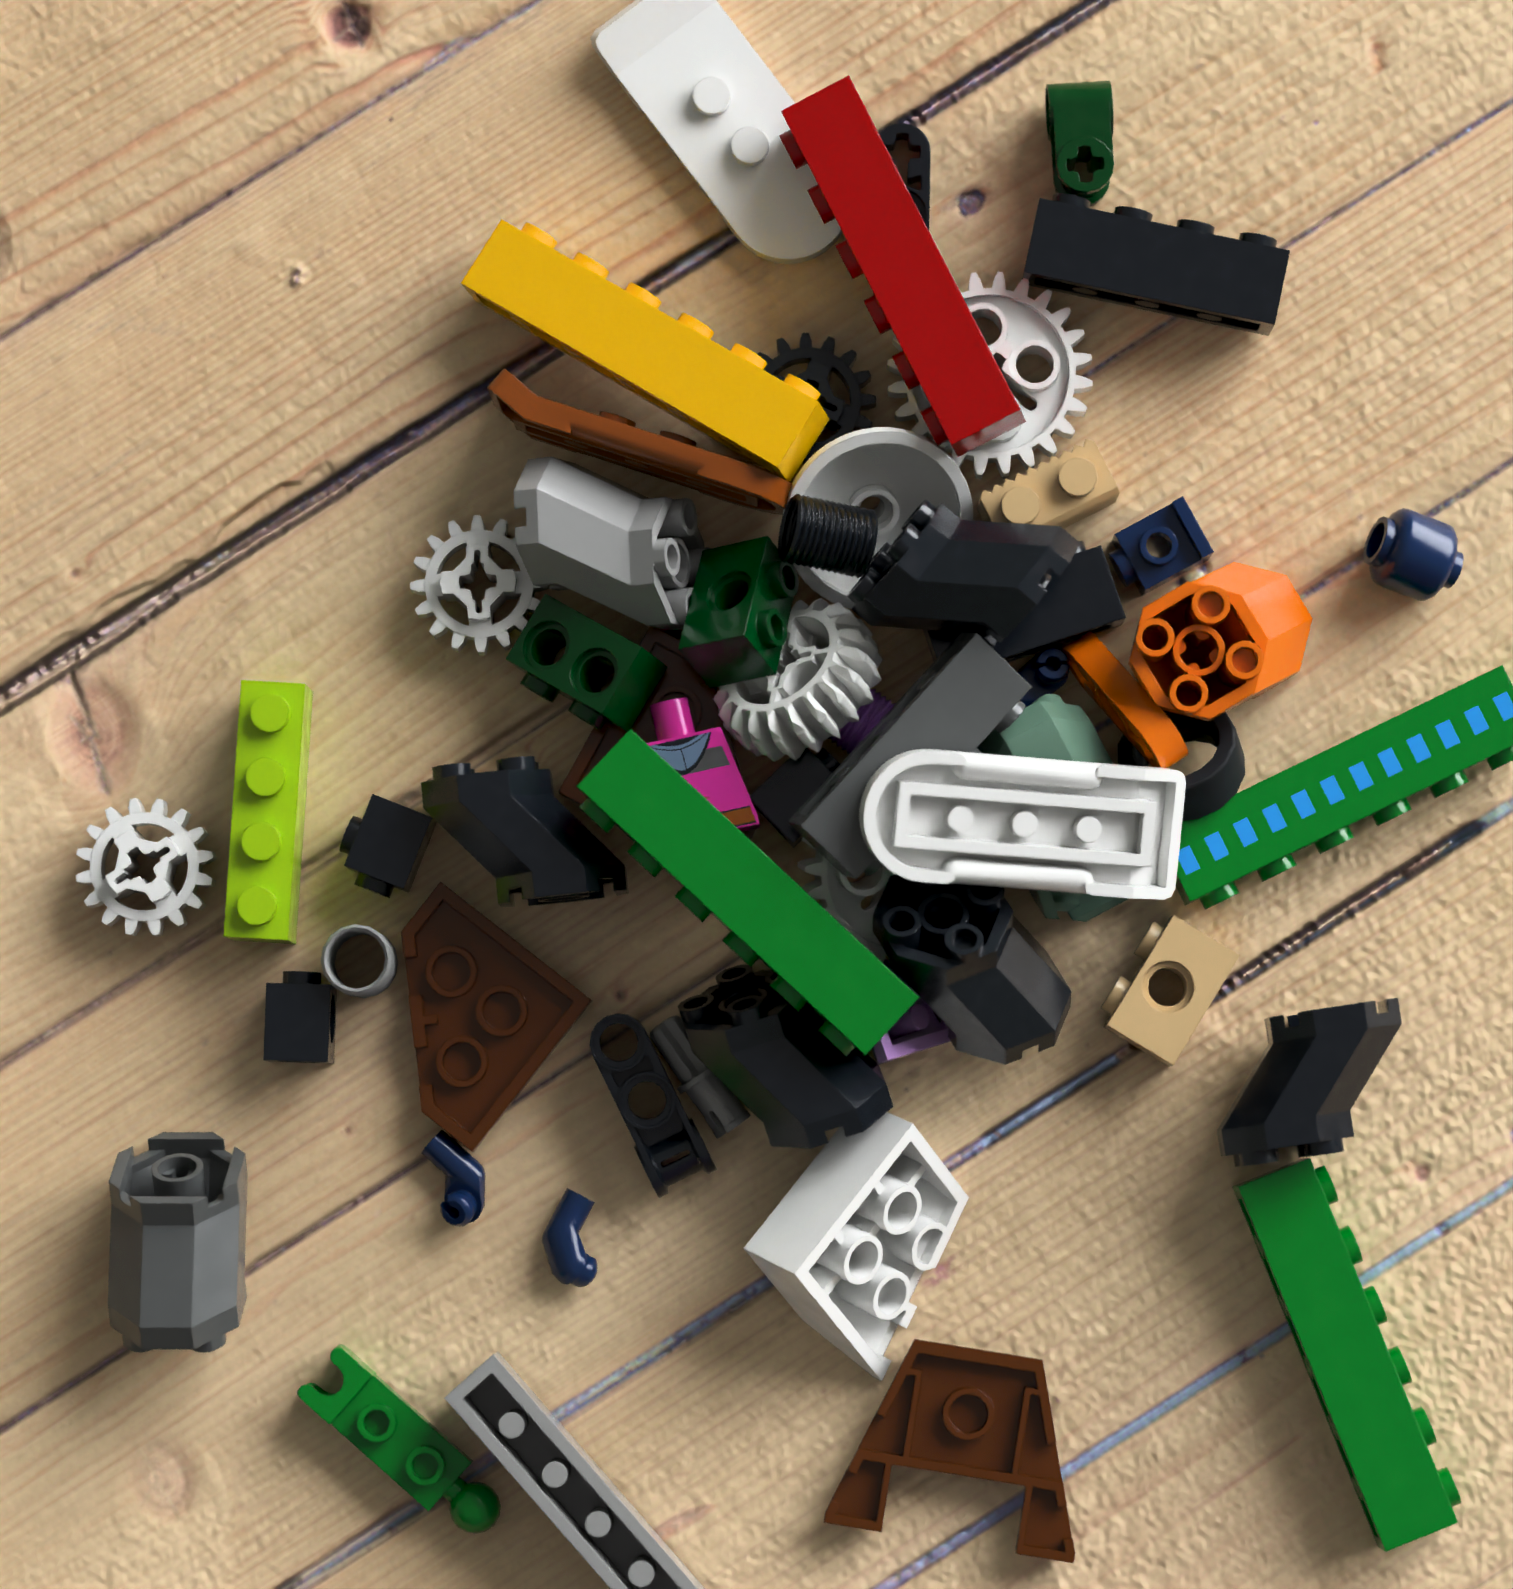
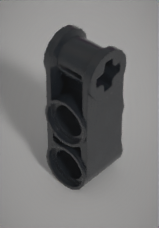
M621 1013L606 1016L599 1021L591 1032L590 1048L592 1056L636 1144L634 1146L636 1153L658 1197L660 1198L668 1194V1186L701 1170L708 1174L717 1170L693 1119L688 1118L646 1029L640 1021L631 1015ZM617 1023L625 1024L632 1028L638 1040L637 1050L634 1055L623 1061L612 1060L607 1057L602 1051L600 1044L601 1035L604 1030L610 1025ZM645 1081L653 1082L664 1091L666 1105L663 1111L656 1117L641 1118L630 1108L628 1101L629 1093L638 1083ZM685 1150L690 1151L688 1155L665 1166L661 1164L662 1161Z

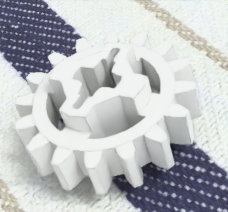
M474 515L471 530L462 532L460 526L452 520L448 522L450 539L443 542L433 535L427 538L432 550L435 552L432 558L415 557L413 563L426 575L425 579L411 582L410 590L418 595H426L427 598L426 601L415 608V611L419 618L436 616L437 619L429 631L435 639L442 637L448 631L453 633L451 647L454 651L460 652L466 645L467 640H473L478 654L486 656L489 640L498 639L500 645L507 651L512 648L509 633L514 629L522 633L528 623L525 619L529 612L534 613L540 603L538 599L534 598L535 592L549 589L550 586L539 587L532 584L517 550L515 537L512 540L507 538L508 523L506 520L500 518L493 531L485 530L481 516ZM491 546L508 553L516 561L520 571L501 569L492 560ZM466 548V558L453 571L441 572L445 563L452 555ZM479 559L489 581L497 583L496 587L486 589L485 599L482 600L481 613L471 590L464 588V584L474 582L475 572H478ZM520 597L514 610L506 618L494 624V613L506 600L518 599ZM440 600H446L447 602L458 601L467 609L469 626L449 616L443 609Z
M133 798L129 801V815L123 817L122 814L112 807L105 810L106 817L110 823L105 830L94 825L88 826L86 830L96 840L93 849H77L76 855L90 862V870L75 875L76 882L93 885L95 891L90 893L84 902L90 908L99 907L103 904L107 906L101 921L107 926H113L121 917L126 918L125 934L137 936L143 922L148 924V928L153 936L159 937L163 936L164 920L170 918L174 924L183 928L187 926L186 916L182 911L189 905L203 911L206 907V904L196 893L199 886L215 887L216 880L202 873L203 865L210 864L217 860L216 853L199 850L198 844L208 835L206 829L203 827L194 828L190 831L185 829L191 816L189 812L181 808L170 819L167 817L168 807L166 801L156 799L152 805L151 812H145L141 801ZM145 825L159 826L169 830L174 835L165 837L159 842L148 841L144 839L136 827ZM115 843L119 849L115 870L105 875L106 858L111 846ZM141 853L153 859L160 857V862L153 867L156 878L152 882L141 877H135L131 880L133 873L140 868L136 858ZM187 860V877L182 889L178 893L173 885L177 866ZM135 892L147 895L157 908L151 910L132 909L122 904L119 900L123 897L127 898Z

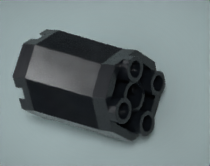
M925 499L901 527L902 533L892 545L886 542L873 556L869 568L850 590L847 598L855 603L852 610L871 626L978 633L991 647H994L997 641L1000 643L1005 640L1036 607L1048 592L1045 587L1052 578L1048 573L1052 571L1059 577L1070 564L1080 542L1061 526L961 520L942 503L935 507Z
M534 756L496 760L497 771L475 773V769H471L470 763L432 767L433 780L421 782L423 808L496 878L498 904L501 907L515 906L514 894L522 893V900L528 899V906L604 898L603 885L613 883V890L616 895L629 893L625 865L554 797L552 772L550 769H539V764L535 762Z
M897 874L890 876L873 913L872 931L896 971L932 1008L939 1023H941V1020L944 1021L948 1028V1038L956 1051L1006 1065L1022 1059L1023 1050L1039 1045L1038 1052L1055 1046L1070 1009L1071 990L1047 951L1013 915L1014 911L1004 897V887L925 883L908 880Z
M737 965L725 969L716 976L717 985L709 987L700 995L690 997L678 1005L692 1052L764 1123L772 1147L815 1148L828 1143L825 1131L843 1126L846 1137L864 1132L893 1107L887 1084L878 1063L868 1053L864 1057L856 1048L847 1057L818 1031L826 1021L808 1003L798 1012L770 986L778 977L772 970L754 972L752 966Z
M1398 998L1377 1002L1378 1014L1376 1002L1369 1001L1298 1012V1015L1287 1016L1289 1025L1287 1028L1285 1027L1284 1015L1264 1019L1268 1046L1217 1129L1221 1156L1233 1155L1235 1167L1280 1161L1278 1148L1297 1145L1298 1157L1343 1152L1342 1138L1354 1137L1350 1110L1402 1024Z

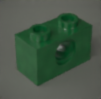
M769 536L702 551L678 650L710 688L775 675L777 672L782 646L787 639V625L793 599L798 592L799 575L794 565L781 561L778 548Z

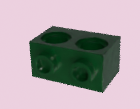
M547 594L541 599L506 657L507 661L526 673L520 682L521 685L551 703L554 702L558 694L572 700L573 702L568 711L598 730H601L605 722L609 721L628 732L667 669L665 664L641 646ZM566 646L561 659L553 664L557 652ZM614 673L611 684L601 691L604 680Z

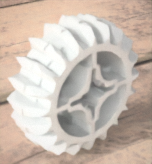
M819 598L809 606L802 600L797 601L790 612L787 625V639L782 646L776 674L719 686L720 690L716 693L713 700L718 706L720 718L724 721L723 726L746 750H750L756 757L766 755L774 762L781 759L785 754L797 760L807 747L819 752L823 741L831 736L840 739V729L848 722L859 721L857 710L860 706L874 701L870 688L876 686L882 680L877 668L883 659L878 653L876 642L872 639V632L861 619H857L851 610L845 609L839 602L830 605L824 599Z

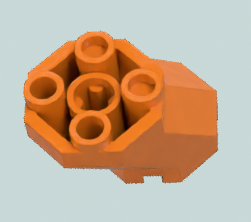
M1232 562L1192 582H1185L1143 607L1128 665L1155 706L1160 707L1164 711L1210 721L1250 699H1255L1297 674L1301 668L1313 618L1287 575Z

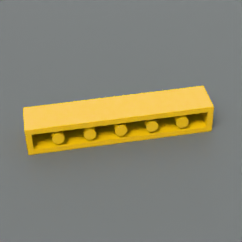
M501 219L461 282L476 302L764 470L788 482L792 480L829 421V417L817 401L821 395L818 390L792 374H788L785 380L782 381L764 371L767 362L750 349L738 343H735L731 350L724 348L711 340L714 332L708 326L682 312L678 320L658 309L662 302L644 288L629 282L624 290L606 280L609 271L590 257L580 252H577L573 260L554 250L557 241L538 227L525 222L520 230Z

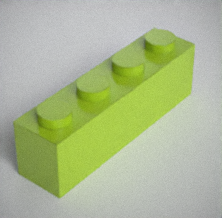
M241 680L223 937L233 941L296 944L313 691L306 684Z

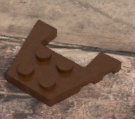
M914 1339L825 1511L824 1523L881 1532L891 1467L899 1465L1025 1486L1015 1553L1074 1563L1075 1550L1069 1524L1043 1360Z

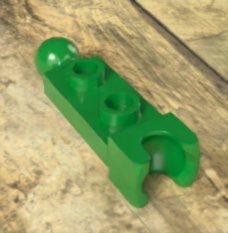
M342 1344L336 1346L331 1352L330 1358L343 1374L344 1380L341 1389L337 1393H328L317 1384L308 1383L298 1389V1397L328 1424H332L334 1428L427 1511H430L443 1496L450 1502L451 1518L458 1528L468 1533L477 1534L485 1532L494 1526L500 1516L501 1509L496 1492L484 1483H466L460 1477L473 1460L378 1377L376 1372L349 1348Z

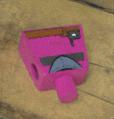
M687 697L666 700L650 705L658 741L647 744L741 832L760 828L757 812L721 727L695 732Z

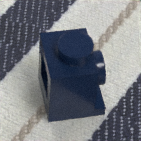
M1182 496L1170 505L1114 534L1112 543L1116 550L1109 553L1108 556L1124 586L1128 587L1135 583L1141 596L1208 561L1214 551ZM1153 536L1165 538L1170 545L1169 554L1162 558L1153 557L1147 550V540Z

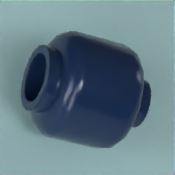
M1406 508L1392 513L1389 518L1383 516L1376 521L1369 532L1363 552L1364 563L1369 565L1373 582L1418 601H1426L1434 597L1443 587L1451 588L1461 573L1464 561L1463 554L1457 551L1458 538L1452 526Z

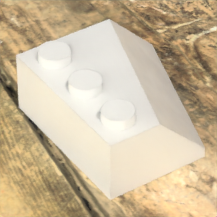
M886 1112L864 1132L846 1137L843 1126H840L743 1249L805 1323L870 1375L882 1381L892 1361L883 1355L897 1326L908 1327L917 1306L909 1302L923 1271L936 1268L969 1197L914 1124Z

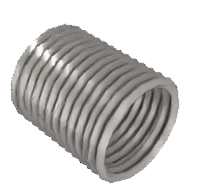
M353 924L341 927L330 935L323 946L321 965L325 977L333 987L350 996L367 998L380 994L390 986L397 973L398 958L394 946L386 936L369 926ZM359 935L373 936L383 947L385 955L382 973L376 981L366 987L356 989L344 985L336 972V953L341 945L351 937Z

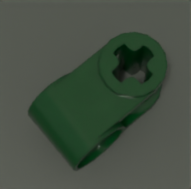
M1110 81L1046 84V126L1048 140L1051 141L1056 193L1083 197L1090 201V206H1093L1105 196L1113 174L1112 137L1114 121ZM1082 162L1087 164L1088 172L1093 174L1091 182H1080L1079 173L1074 171L1075 163Z

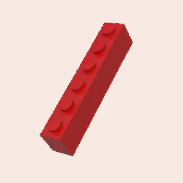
M848 75L782 110L781 113L790 130L779 136L796 169L806 164L809 165L818 185L807 191L823 223L826 224L834 219L837 220L846 240L835 246L850 276L854 279L862 274L865 275L874 295L863 301L880 334H883L891 329L893 330L902 351L893 355L892 358L909 390L921 385L930 402L931 407L920 413L937 446L949 441L959 457L1025 423L1026 420L850 76Z

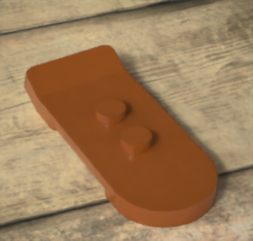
M504 368L487 387L493 405L514 423L516 430L524 432L533 440L598 458L749 509L783 515V510L786 508L792 483L753 465L696 447L697 443L687 437L667 431H660L659 435L636 428L634 421L613 413L600 411L599 415H595L539 397Z

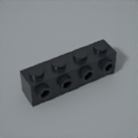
M1056 193L1053 194L1052 200L1039 199L1022 279H1029V286L1269 336L1276 321L1290 250L1276 248V239L1249 232L1240 233L1239 240L1214 235L1215 228L1212 225L1188 219L1178 220L1177 226L1152 222L1153 215L1150 212L1133 207L1118 206L1115 208L1114 213L1090 209L1089 200L1071 194Z

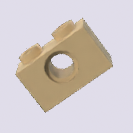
M1175 915L1167 920L1164 927L1155 921L1152 922L1134 952L1135 955L1143 959V962L1131 982L1120 976L1101 1006L1102 1010L1111 1014L1103 1026L1105 1029L1168 1067L1173 1066L1240 956ZM1168 970L1180 978L1183 993L1175 1005L1162 1006L1156 1003L1150 996L1148 984L1151 976L1156 971Z

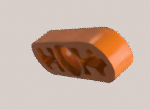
M1088 631L1062 648V652L1069 659L1067 664L1070 666V670L1079 684L1152 767L1169 768L1188 755L1186 744L1170 718L1160 707L1155 706L1140 684L1094 633Z

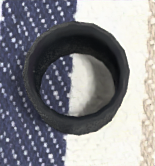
M797 493L789 500L782 517L778 537L779 558L784 563L788 562L792 565L795 563L798 566H808L809 568L814 567L816 570L820 568L822 571L826 569L828 572H838L841 575L844 573L846 576L859 578L869 568L874 555L878 534L876 513L872 509L868 510L839 502L824 501L821 498L801 496Z

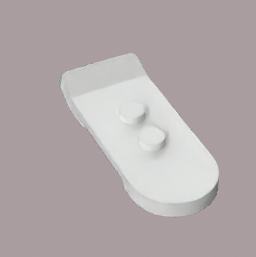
M635 0L594 31L591 36L592 46L635 106L643 112L745 248L756 256L770 262L796 264L820 256L835 244L843 232L836 219L826 224L823 223L807 191L818 185L809 165L806 164L796 169L779 136L790 130L781 111L795 104V102L717 0Z
M916 749L894 756L882 764L871 776L861 797L859 823L864 842L874 858L888 870L908 880L938 884L954 883L1082 893L1104 897L1165 900L1172 897L1176 888L1186 780L1184 774L1180 771L1161 767Z

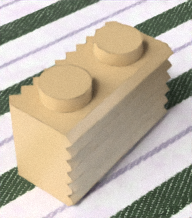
M1085 439L1083 447L1074 444L1072 452L1063 450L1060 458L1051 456L1049 464L1040 461L1037 470L1028 467L1026 475L1017 473L1015 481L1005 479L1003 487L994 484L992 492L983 490L977 510L983 521L1061 526L1064 529L1116 503L1120 491L1095 441Z

